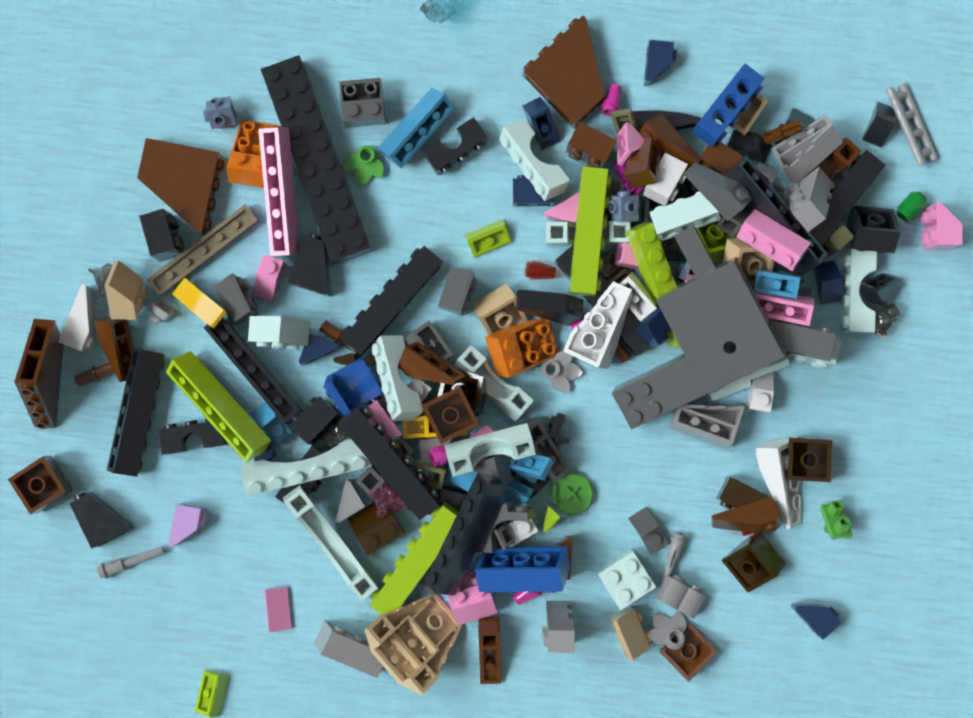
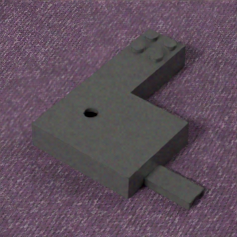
M695 225L675 234L674 237L696 277L659 295L656 299L684 354L616 386L612 391V395L631 430L785 357L786 350L737 258L734 257L716 266ZM732 341L736 344V350L733 353H728L724 350L726 342Z

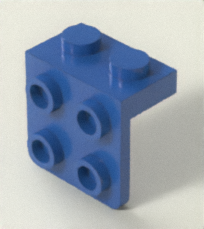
M358 359L326 376L324 391L329 398L332 397L338 414L344 415L360 402L364 404L381 395L382 387L365 360Z

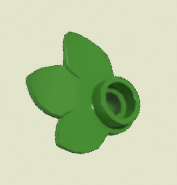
M369 145L362 146L357 153L348 155L342 168L344 172H354L355 180L359 186L367 184L371 180L372 175L382 178L384 172L383 163L377 158L376 150ZM370 153V159H364V154Z

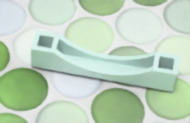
M348 439L333 449L306 460L285 463L259 460L242 464V482L247 496L369 468L371 467V462L351 439Z
M301 485L283 497L284 503L322 548L360 601L378 589L375 581Z

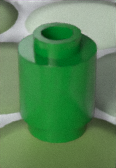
M919 191L916 193L910 192L897 207V216L907 223L910 220H914L927 206L926 197Z

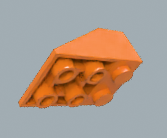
M241 119L226 166L228 182L264 188L259 129L280 128L281 126Z
M537 318L485 336L497 376L510 378L555 357L558 353L550 321L544 318Z

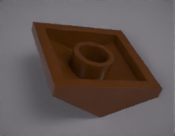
M688 622L683 633L685 636L684 645L678 650H672L665 645L659 652L690 682L719 652ZM673 637L671 641L677 643V639Z

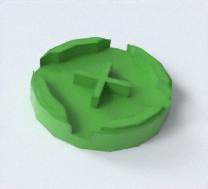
M568 473L553 484L551 495L553 503L560 511L574 515L588 508L592 502L593 490L585 477L576 473Z

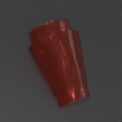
M536 260L527 261L525 277L530 280L555 278L556 267Z

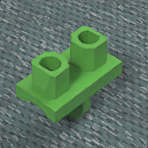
M841 500L831 501L830 504L820 506V511L825 521L823 528L825 533L830 535L831 540L838 538L851 539L853 536L850 529L852 524L850 519L845 516L843 511L845 506Z

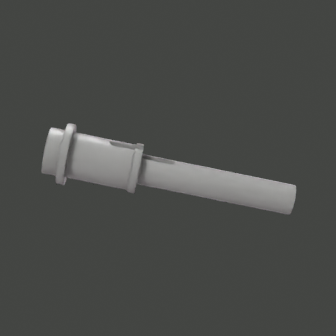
M674 532L673 536H670L672 540L666 555L668 561L661 584L666 575L672 577L676 560L679 561L683 544L686 543L685 535Z
M161 546L124 560L119 558L107 564L100 563V566L97 567L98 575L100 578L107 579L112 574L125 571L126 567L165 554L164 548Z

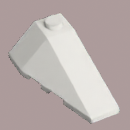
M613 282L598 299L595 307L590 312H587L579 326L572 330L563 351L598 368L608 369L617 349L633 290Z
M789 438L768 441L757 447L756 458L759 469L786 528L792 529L801 523L802 497L798 494V487L802 481L787 480Z

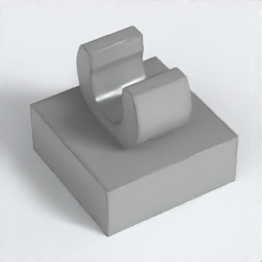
M162 299L151 302L148 310L153 313L149 320L157 325L158 322L161 323L172 318L177 310Z

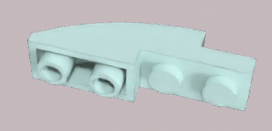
M785 355L784 358L708 394L712 401L748 388L751 386L750 380L789 366V359Z

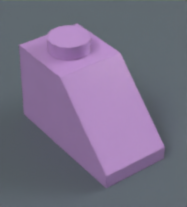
M176 504L168 546H177L205 525L207 513H204L205 508Z

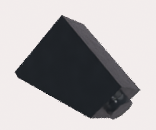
M310 233V236L304 235L288 283L330 297L331 289L327 250L324 241H321L322 237Z
M83 492L74 497L75 501L69 503L91 549L99 547L134 529V526L94 493L87 494Z

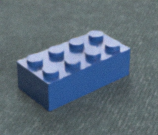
M567 546L508 547L505 550L499 548L493 553H482L475 569L479 592L556 593L564 589L570 571Z

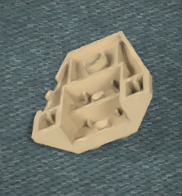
M431 594L380 615L365 629L371 653L396 682L405 688L423 695L437 681L440 675L439 672L446 662L450 648L454 645L463 624L457 626L452 611L437 594Z

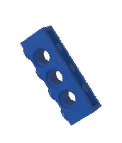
M744 63L697 123L692 133L711 147H713L716 141L721 143L728 134L725 131L727 127L733 128L740 117L737 114L740 111L744 113L752 103L749 101L751 96L753 95L756 98L763 89L761 83L765 78ZM738 89L744 90L745 94L741 93ZM726 104L732 105L734 109H730ZM714 119L720 120L722 124H717Z

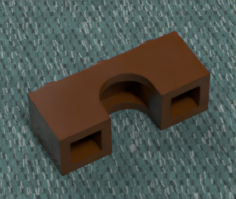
M847 137L842 138L843 143L810 173L820 167L834 183L833 178L843 168L848 167L860 154L861 150Z

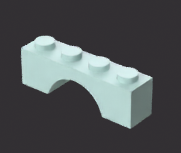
M523 118L504 126L499 139L502 146L511 154L513 161L522 169L524 176L533 184L536 192L546 201L564 193L570 180L559 165L543 163L533 155L530 145L535 132Z
M608 221L606 229H602L601 237L605 238L604 246H616L624 242L629 243L625 231L630 229V222ZM546 222V246H572L575 239L576 224L569 222Z
M851 248L847 251V254H844L843 264L846 266V274L843 276V286L846 287V294L842 298V306L845 307V316L843 315L842 328H845L844 333H875V311L869 309L862 302L859 287L863 278L877 269V252L858 251Z
M382 335L372 344V354L376 360L377 372L380 375L382 391L385 394L387 410L390 413L391 421L414 420L423 412L418 392L408 388L398 374V363L405 348L403 335Z
M472 345L458 358L453 366L485 376L487 397L515 422L534 401L519 387L511 386L502 381L491 370L487 359Z
M527 423L445 445L452 476L474 471L479 461L491 455H508L514 460L536 455Z

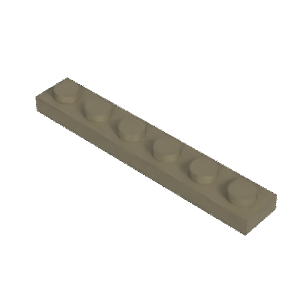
M246 204L149 277L147 279L148 283L158 296L162 297L184 278L188 277L258 223V219Z

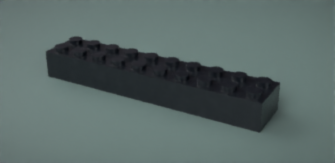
M300 55L260 69L281 127H289L291 154L331 263L337 265L372 252Z

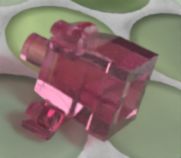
M388 483L382 484L377 490L370 491V498L375 499L378 508L376 512L377 517L383 518L387 514L386 509H392V512H399L402 506L405 505Z

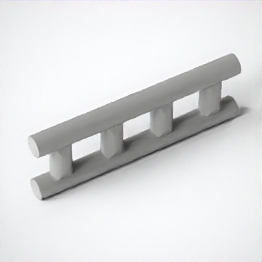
M906 83L898 86L900 90L898 93L895 92L893 87L885 90L917 165L925 164L924 157L926 156L929 157L930 162L938 159ZM900 100H904L908 111H903ZM912 118L916 130L912 131L907 119ZM920 137L924 149L920 150L916 138Z

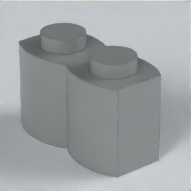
M675 574L673 578L666 575L655 598L694 619L706 596L700 594L702 589L693 584L689 587L684 585L685 580Z

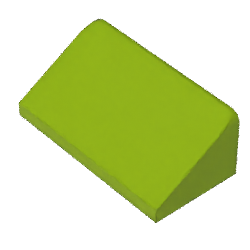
M503 220L496 221L465 235L474 258L512 242Z
M549 505L546 506L542 529L545 532H548L560 519V516Z
M204 670L195 712L207 717L220 716L229 680L228 675Z

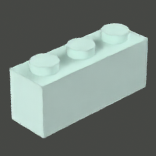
M700 191L689 198L677 199L673 204L658 206L654 211L650 212L660 242L673 238L675 234L688 229L692 225H695L697 229L721 220L717 209Z

